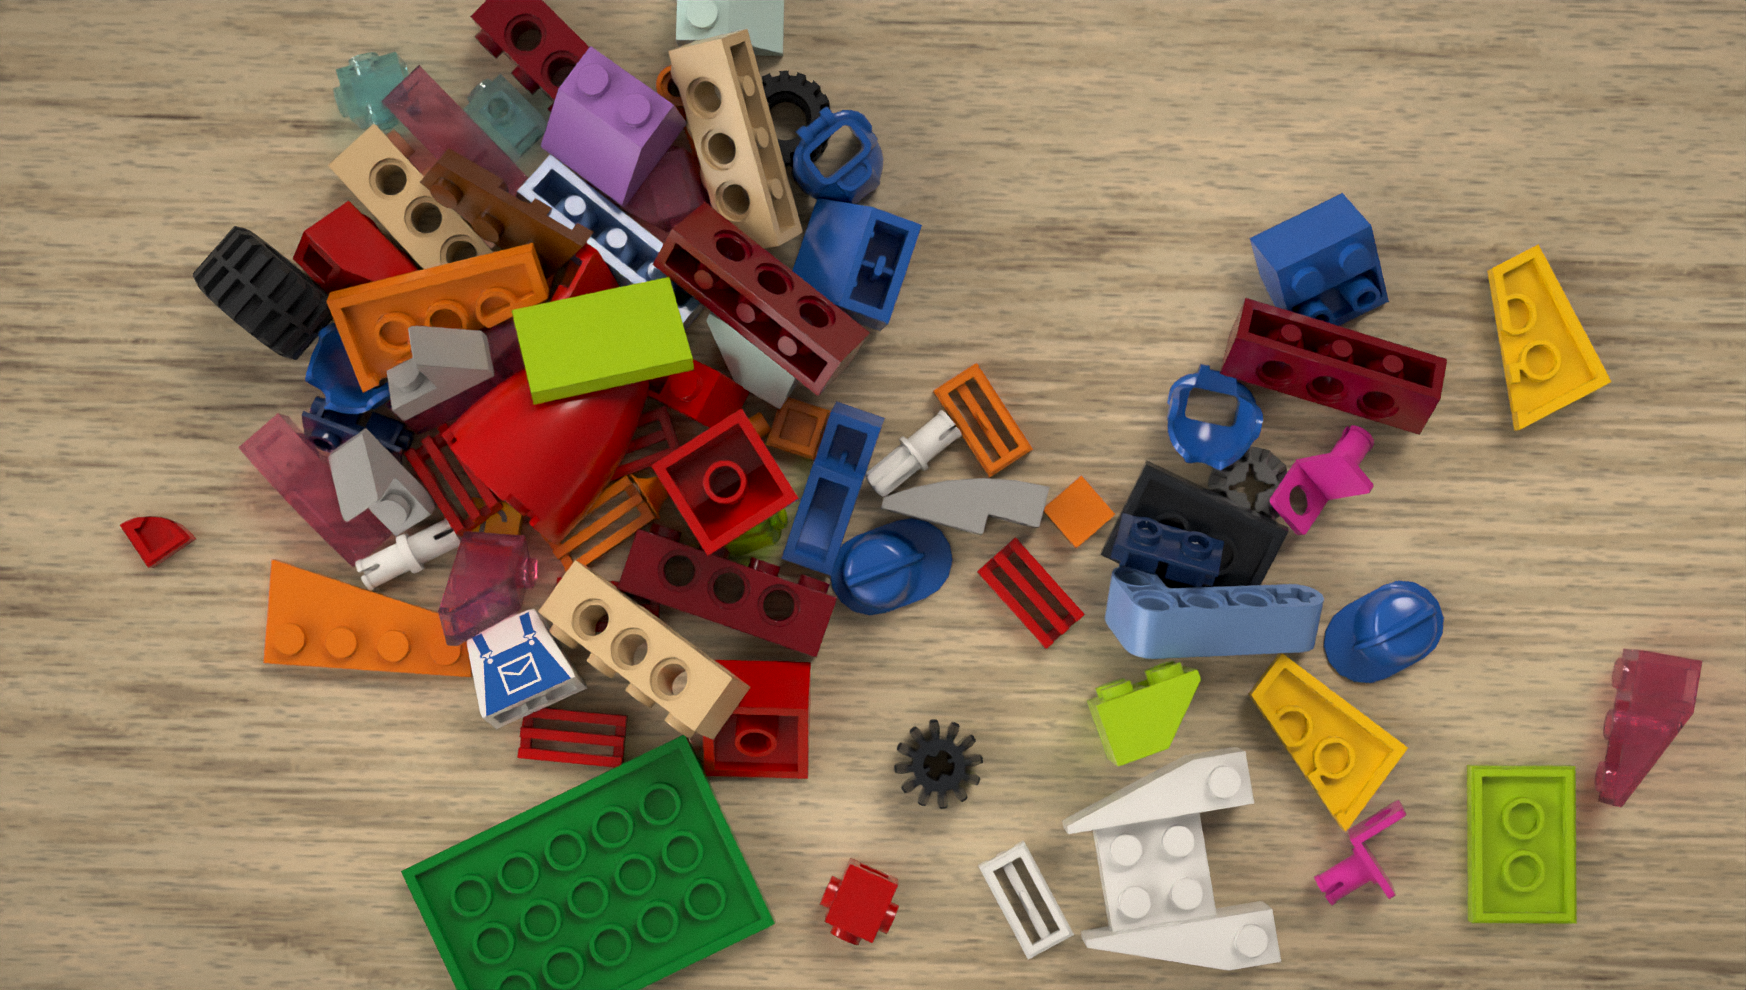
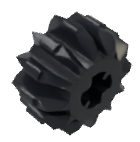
M930 719L929 729L931 737L925 739L921 730L917 726H913L909 731L912 738L919 745L914 748L907 743L900 742L897 746V751L911 757L912 761L896 763L894 765L895 773L905 774L914 772V775L901 785V789L904 793H909L921 784L923 788L917 800L921 806H926L931 792L934 791L937 792L939 808L946 809L948 807L946 791L952 789L957 799L963 802L968 796L959 784L960 781L964 780L971 785H978L980 782V777L973 772L965 770V767L982 764V755L976 753L963 755L964 751L974 745L976 739L972 734H969L956 744L954 740L960 727L956 722L950 723L946 735L943 737L940 736L938 720ZM940 750L948 752L950 755L946 759L948 763L953 762L950 772L941 770L937 777L929 775L927 773L930 771L929 764L923 765L927 755L936 757Z

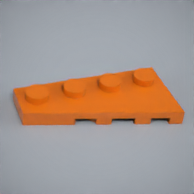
M530 243L329 293L327 304L361 390L364 393L378 386L380 380L387 377V370L413 358L408 332L409 327L427 326L465 330H479L485 326L491 328L513 317L512 310L533 306L548 299L549 288L534 244Z
M277 559L271 560L263 663L473 677L467 639L478 632L477 624L394 599L387 595L351 585L320 573L308 571Z

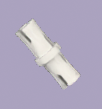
M444 518V520L412 536L404 533L396 537L395 544L363 560L360 559L355 564L359 573L364 572L365 575L361 576V579L367 589L372 591L377 586L410 570L415 574L425 569L424 563L457 547H462L464 540L454 532L447 519Z

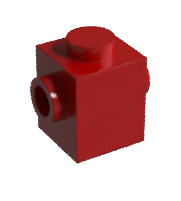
M850 858L841 879L833 875L831 876L819 904L828 908L824 922L833 926L830 933L854 945H859L861 939L873 943L878 931L887 934L899 908L898 904L891 902L898 887V878Z

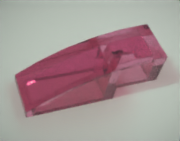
M420 65L381 101L437 159L450 148L502 178L508 186L509 194L516 197L518 189L528 180V177Z
M277 413L238 447L296 512L352 567H356V561L368 557L393 535L369 508L348 522L343 519L328 457L318 451L289 416Z

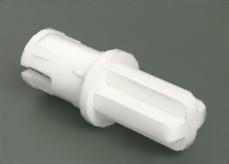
M940 410L934 418L908 439L904 436L899 438L901 445L866 472L865 476L868 483L880 496H887L920 468L926 471L929 468L927 462L953 441L962 437V433L957 427H953L955 423L943 410Z

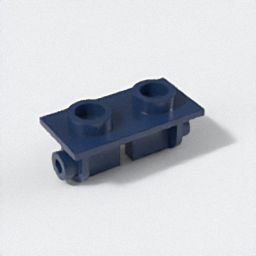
M320 396L315 397L310 413L303 411L301 416L305 438L309 439L310 443L316 448L331 453L367 428L403 466L402 450L408 451L415 436V432L407 430L406 423L376 412H372L366 426L362 427L358 423L363 413L345 414L327 410L324 408L326 398Z
M1122 513L1117 538L1114 541L1110 558L1120 561V567H1128L1155 575L1159 561L1166 562L1168 566L1165 578L1192 585L1195 588L1202 587V584L1212 587L1215 577H1218L1224 541L1211 538L1201 532H1189L1164 525L1151 518L1136 517Z

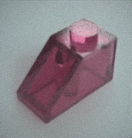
M472 531L463 532L438 610L447 645L458 646L521 610L526 590L533 589L537 579V560L529 555L526 536Z

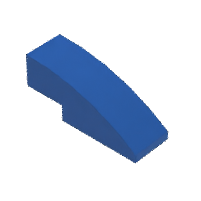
M836 401L831 410L781 559L831 576L885 420L884 417Z

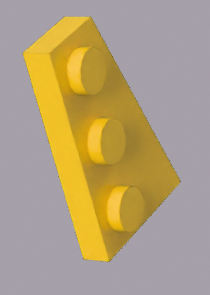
M1539 244L1487 270L1514 431L1521 430L1612 382Z
M1283 653L1277 654L1248 693L1335 821L1346 832L1407 751L1408 747Z

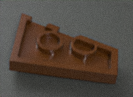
M450 148L444 152L420 181L423 186L430 190L432 197L439 204L453 209L472 225L473 230L478 236L496 244L500 249L505 250L533 243L546 280L576 254L593 234V231L579 223L571 230L549 217L552 207L536 198L531 203H528L509 194L508 186L502 178Z

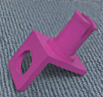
M1351 425L1350 428L1347 426L1330 453L1296 459L1270 497V504L1296 535H1305L1328 500L1371 492L1374 485L1359 467L1366 454L1374 446V439L1371 434L1359 426ZM1295 486L1300 487L1307 497V508L1302 515H1298L1293 511L1289 501L1291 490Z
M1400 800L1394 801L1348 829L1350 841L1354 846L1352 848L1354 854L1320 875L1314 876L1317 885L1322 892L1326 893L1325 897L1331 905L1336 904V901L1369 881H1372L1374 885L1378 883L1388 899L1396 896L1393 884L1365 841L1406 816L1405 809Z

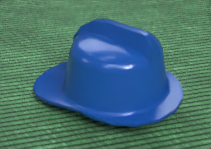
M914 518L894 521L853 537L841 546L831 573L832 588L841 603L854 612L869 616L887 613L917 602L938 591L949 577L952 565L950 544L941 530L927 521Z
M1399 580L1383 585L1351 602L1332 617L1325 630L1324 649L1329 663L1340 675L1353 682L1373 683L1386 679L1425 658L1437 647L1443 634L1444 617L1439 602L1423 586L1415 582Z

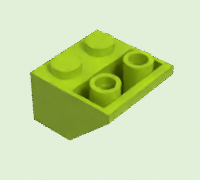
M1172 660L1144 670L1147 677L1146 680L1132 684L1130 680L1121 678L1095 688L1098 697L1087 700L1109 761L1119 767L1169 749L1201 681L1198 669L1182 666L1181 662L1175 663Z

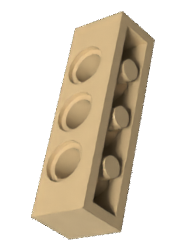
M748 29L697 40L668 51L672 63V78L679 88L686 112V128L695 144L701 166V181L708 190L712 208L764 249L780 246L803 233ZM714 85L717 86L721 93V100L715 93ZM729 137L733 140L735 144L736 152L732 149L729 143ZM743 188L747 191L750 202L744 196Z
M372 124L328 165L423 269L452 263L456 252L466 246L475 247L477 256L502 250L496 244L491 248L476 234L469 222L453 209L439 204L432 197L430 190L420 183L431 168L428 166L423 172L418 170L408 159L415 152L414 149L394 128L386 135L377 125ZM394 172H405L407 182L404 189L396 195H386L384 191L386 178ZM430 209L440 210L442 221L438 229L431 233H421L419 230L421 215Z
M576 560L538 611L553 623L549 632L572 649H575L578 643L591 652L587 659L588 663L610 678L619 673L630 682L625 689L627 693L649 708H652L655 702L669 712L665 721L690 739L695 732L714 739L750 689V686L623 591L617 589L615 585L599 573ZM608 614L609 621L606 629L601 634L596 635L595 628L598 620L603 615ZM647 642L648 651L646 657L642 662L635 665L634 653L641 644ZM686 671L687 684L682 692L674 695L672 690L673 682L680 673Z

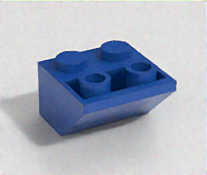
M1343 193L1249 238L1260 277L1275 307L1340 326L1389 302L1372 226Z
M817 198L792 271L857 323L881 331L889 324L922 225L874 207Z

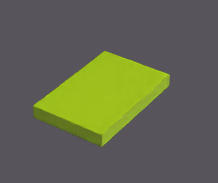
M670 277L512 310L533 404L694 370L693 357Z
M1467 765L1469 922L1577 924L1576 766Z

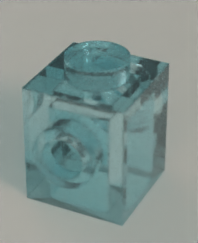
M376 52L360 54L348 60L349 66L336 69L340 86L333 88L338 109L343 118L350 116V119L361 129L369 128L372 124H375L384 131L399 124L398 118L420 112L407 65L397 52L379 56Z
M501 73L493 81L489 78L483 80L468 95L467 100L469 104L463 111L514 164L544 136L548 124L547 121Z

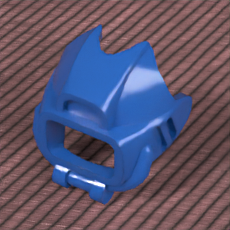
M826 106L819 112L820 116L807 127L803 125L795 131L801 138V141L795 149L791 175L801 190L816 200L820 198L858 204L867 194L880 185L884 161L883 153L878 143V138L872 132V125L865 115L853 110H842L832 113ZM845 125L859 140L862 148L840 169L830 176L824 177L810 160V153Z
M335 322L330 323L319 331V340L311 355L305 381L324 393L326 397L325 409L345 414H359L376 409L388 400H391L388 382L380 388L376 386L364 393L362 392Z
M1200 364L1197 373L1180 377L1170 388L1167 400L1169 405L1167 414L1168 434L1175 450L1184 458L1186 463H1204L1215 469L1223 470V468L1241 458L1259 437L1263 423L1262 410L1257 406L1256 400L1249 389L1239 383L1237 379L1222 375L1220 371L1211 370L1209 365ZM1193 388H1199L1236 397L1238 403L1233 424L1231 426H1222L1186 417L1185 411L1190 391Z

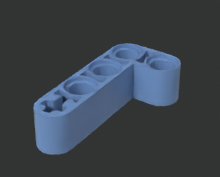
M1119 566L1112 571L1105 622L1124 649L1135 656L1146 659L1300 653L1310 651L1315 646L1324 597L1317 590L1298 584L1168 589L1156 574L1153 575Z

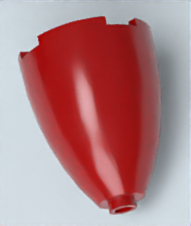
M523 368L475 402L442 436L449 443H454L450 447L451 450L502 501L505 500L521 515H527L531 518L529 524L551 542L559 545L590 510L622 461L637 429L647 399L650 379L533 404L526 370Z

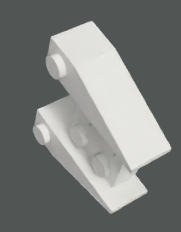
M1232 747L1184 755L1062 820L1063 828L1068 834L1093 830L1109 926L1082 930V940L1087 948L1222 970H1235L1281 962L1272 908L1263 901L1221 908L1215 907L1200 812L1254 804L1246 751Z

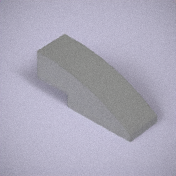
M1004 479L947 480L913 487L886 496L883 499L881 509L980 536L983 535L988 516L1036 529L1040 526L1050 487Z

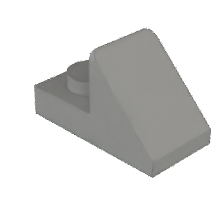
M427 326L409 327L408 332L413 358L387 370L392 411L405 421L493 377L494 370L487 336L482 331Z
M367 428L333 450L328 456L341 514L346 522L369 508L397 537L431 515L437 505L432 496Z

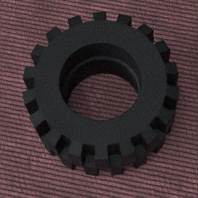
M234 226L193 273L199 289L218 308L269 349L285 358L297 360L317 338L319 331L326 327L333 319L327 304L329 295L276 249L246 228Z

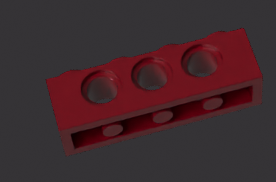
M486 0L470 16L480 29L474 37L495 59L504 53L517 66L511 72L513 77L531 95H534L540 89L553 102L547 108L551 113L559 87L553 85L555 72L564 66L575 67L589 49V46L543 0ZM528 30H536L542 33L541 42L535 49L531 51L517 49V40L522 33Z
M706 202L672 228L652 264L817 396L849 366L870 334L868 330Z
M1245 298L1228 337L1220 374L1420 435L1441 400L1447 359Z
M652 523L649 532L637 529L617 589L817 658L837 597L827 594L830 584L800 574L798 583L778 577L780 566L751 557L748 566L728 560L731 549L725 547L707 556L701 545L699 549L679 543L682 532L656 523ZM677 555L688 557L695 567L694 578L685 586H676L666 577V565L671 558ZM723 573H735L744 582L745 592L737 602L725 603L715 594V582ZM773 590H784L793 597L794 609L786 619H772L764 611V599Z

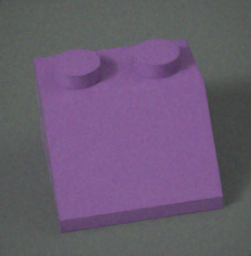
M590 46L558 89L541 147L618 204L625 207L686 126L687 122L672 103Z

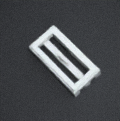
M1024 840L1016 844L1015 847L1003 851L991 860H986L978 865L1028 959L1074 935ZM1019 857L1023 860L1059 930L1052 934L1049 933L1012 864V861ZM1000 867H1003L1041 940L1033 944L993 872Z

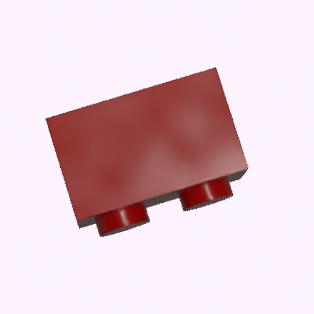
M742 408L651 465L707 556L717 552L799 500Z
M715 660L750 686V689L715 738L710 739L703 736L704 772L706 775L808 779L811 662Z

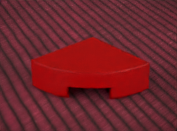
M137 517L120 524V527L148 568L156 567L196 540L194 535L183 525L164 517Z

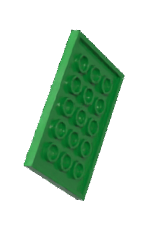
M684 735L401 871L456 990H640L776 923L689 738Z

